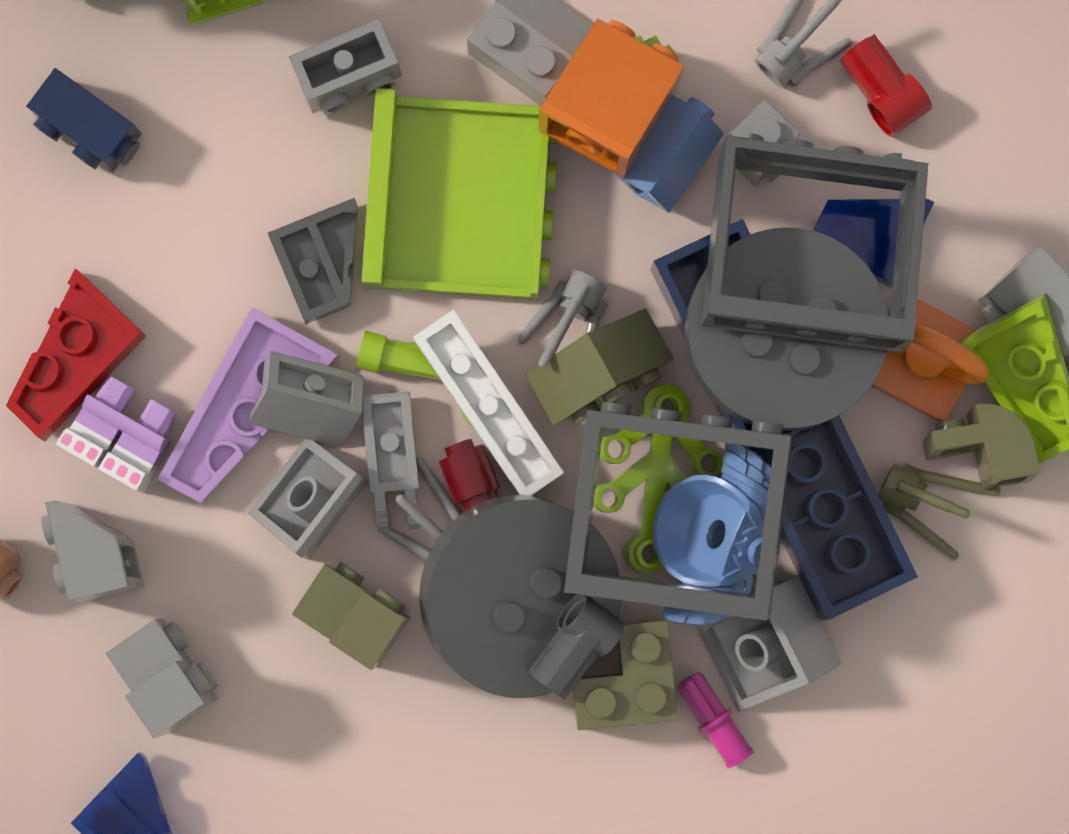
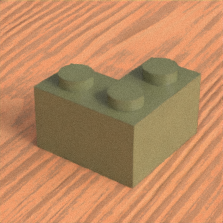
M645 308L586 333L553 355L546 368H540L538 365L526 373L525 376L553 426L569 418H572L575 425L586 420L587 410L601 411L597 404L604 399L605 402L613 403L633 391L630 386L631 384L637 392L662 378L658 369L674 360Z
M342 562L338 564L336 569L324 564L292 615L330 639V644L368 669L374 670L379 667L410 619L401 613L406 604L383 589L378 588L375 594L370 593L360 586L365 577Z
M668 620L624 624V631L618 641L620 674L581 677L573 688L576 727L578 730L678 721Z

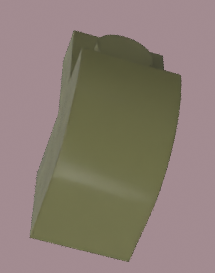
M975 404L966 415L968 425L964 424L963 419L940 422L934 426L935 431H931L923 441L927 460L975 453L982 490L1031 482L1041 473L1034 440L1028 427L1016 414L998 405Z

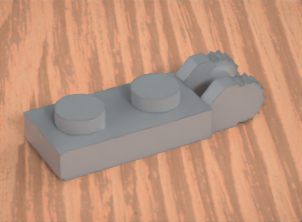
M410 391L367 395L362 398L370 494H374L378 533L390 531L391 514L388 508L386 493L405 491V497L418 507L416 490L420 489ZM404 510L408 528L419 529L420 525Z

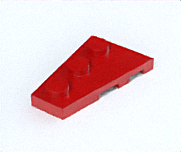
M76 268L67 283L70 287L59 309L55 307L47 323L50 327L38 351L31 354L6 404V407L44 442L84 402L87 394L90 395L147 336Z

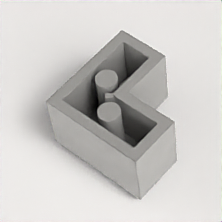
M154 619L105 653L131 691L125 698L153 739L172 732L217 700V697L212 692L217 687L213 676L203 663L199 662L195 665L186 654L184 649L189 646V642L180 628L173 621L167 625L163 619Z

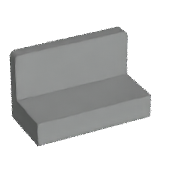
M270 351L264 362L262 394L250 413V423L318 442L342 446L362 414L363 376Z

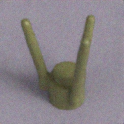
M907 463L904 469L893 464L878 494L880 500L887 503L885 508L887 514L900 519L950 559L956 560L959 557L958 552L905 509L909 508L916 511L920 501H923L962 518H968L970 511L954 504V502L925 491L927 484L921 481L991 496L1000 495V489L997 487L982 490V485L979 482L924 471Z

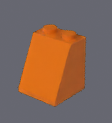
M597 18L539 109V132L625 178L679 83L684 66L677 62L679 57L670 49L659 44H653L652 47H649L636 40V33L623 23L610 20L607 24Z

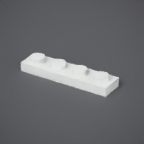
M454 309L412 337L519 495L531 496L564 473Z

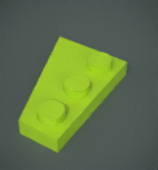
M1044 293L965 336L960 342L961 345L975 353L987 365L989 376L985 384L1000 406L1016 414L1028 427L1034 440L1039 463L1069 450V376L1047 297Z

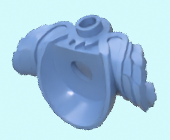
M725 443L721 478L711 475H693L675 483L665 493L655 514L653 544L661 564L669 574L681 581V585L749 594L753 586L752 575H758L771 467L757 451L750 449V446ZM665 607L662 611L663 617L674 623L693 626L702 625L703 623L712 624L730 617L728 615Z

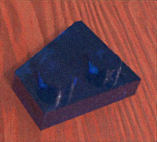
M828 199L812 231L825 234L846 245L866 263L877 281L891 288L893 287L900 199ZM929 199L925 200L924 223L934 204Z
M142 752L137 753L71 822L81 834H173L148 760Z

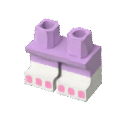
M111 376L95 398L87 394L76 419L69 429L65 428L55 445L97 467L132 489L145 493L172 443L166 436L171 429L176 413L151 399L138 422L124 415V412L135 395L136 390Z

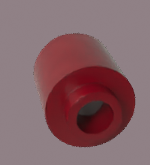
M467 439L444 449L447 457L440 460L439 465L454 504H460L463 512L484 501L499 497L497 490L501 487L484 444L474 446L472 439Z

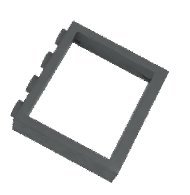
M751 133L749 138L726 136L718 159L701 326L903 352L914 340L929 163L901 159L902 153H890L884 155V157L865 155L862 149L851 146H841L834 150L814 148L813 143L798 139L788 140L783 144L764 141L762 136ZM735 170L901 191L890 317L723 295Z
M602 402L601 412L587 410L564 592L768 621L772 607L793 436L782 435L783 424L753 421L752 431L731 428L732 418L702 414L701 424L681 422L682 412L652 408L651 417L647 418L632 416V405ZM603 428L774 449L755 595L585 571Z

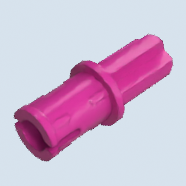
M694 673L680 682L678 691L701 725L698 727L699 732H706L725 761L728 769L741 763L754 753L731 719L730 715L733 711L731 708H724L702 673Z

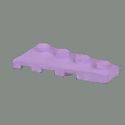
M252 308L157 480L201 503L269 430L268 428L251 424L250 413L262 394L264 362L270 351L326 366L338 354Z

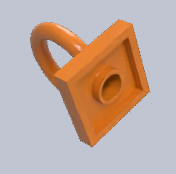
M917 299L913 342L903 352L887 350L880 373L871 387L939 423L947 421L965 385H980L989 376V369L985 362L960 344L965 336L976 331V329Z

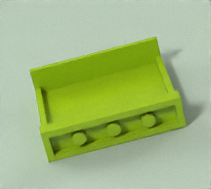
M376 88L361 280L365 289L538 300L539 287H549L550 259L541 258L542 239L552 240L554 211L544 210L545 191L555 192L557 163L547 162L548 144H558L556 140L539 132V109L541 106L400 97L396 95L395 89Z

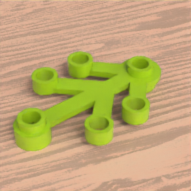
M660 384L652 387L645 394L642 400V414L640 417L650 418L652 408L661 409V403L668 399L673 404V411L682 412L681 422L688 423L687 418L690 412V404L686 394L679 387L672 384ZM621 430L617 434L605 436L601 443L600 458L608 464L625 462L631 454V446L649 433ZM652 434L650 451L610 483L600 484L595 490L594 507L602 513H614L622 508L625 496L646 481L639 534L631 537L626 542L623 550V558L626 565L637 573H653L663 566L653 544V524L656 510L665 495L666 484L670 489L675 483L687 478L670 455L672 436ZM674 437L690 457V468L695 475L717 476L720 474L723 458L719 452L714 449H707L701 440ZM612 440H616L621 446V453L617 458L611 457L608 453V445ZM704 455H708L713 461L712 469L708 473L703 471L700 465ZM606 489H610L615 495V501L610 507H606L601 500L602 493ZM649 544L653 547L655 556L651 562L646 563L642 558V550Z

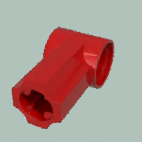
M875 34L859 42L841 57L839 62L867 98V107L872 118L889 137H893L932 109L931 100L922 85L912 75H905Z

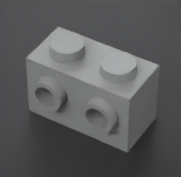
M380 19L288 56L313 114L321 110L323 114L340 111L350 104V98L366 91L369 96L375 95L376 88L390 89L395 85L394 80L401 77L398 61Z

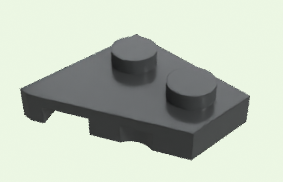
M355 198L268 232L305 325L351 306L358 212Z

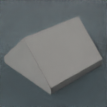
M305 438L248 514L295 554L309 560L367 484V481L315 441Z

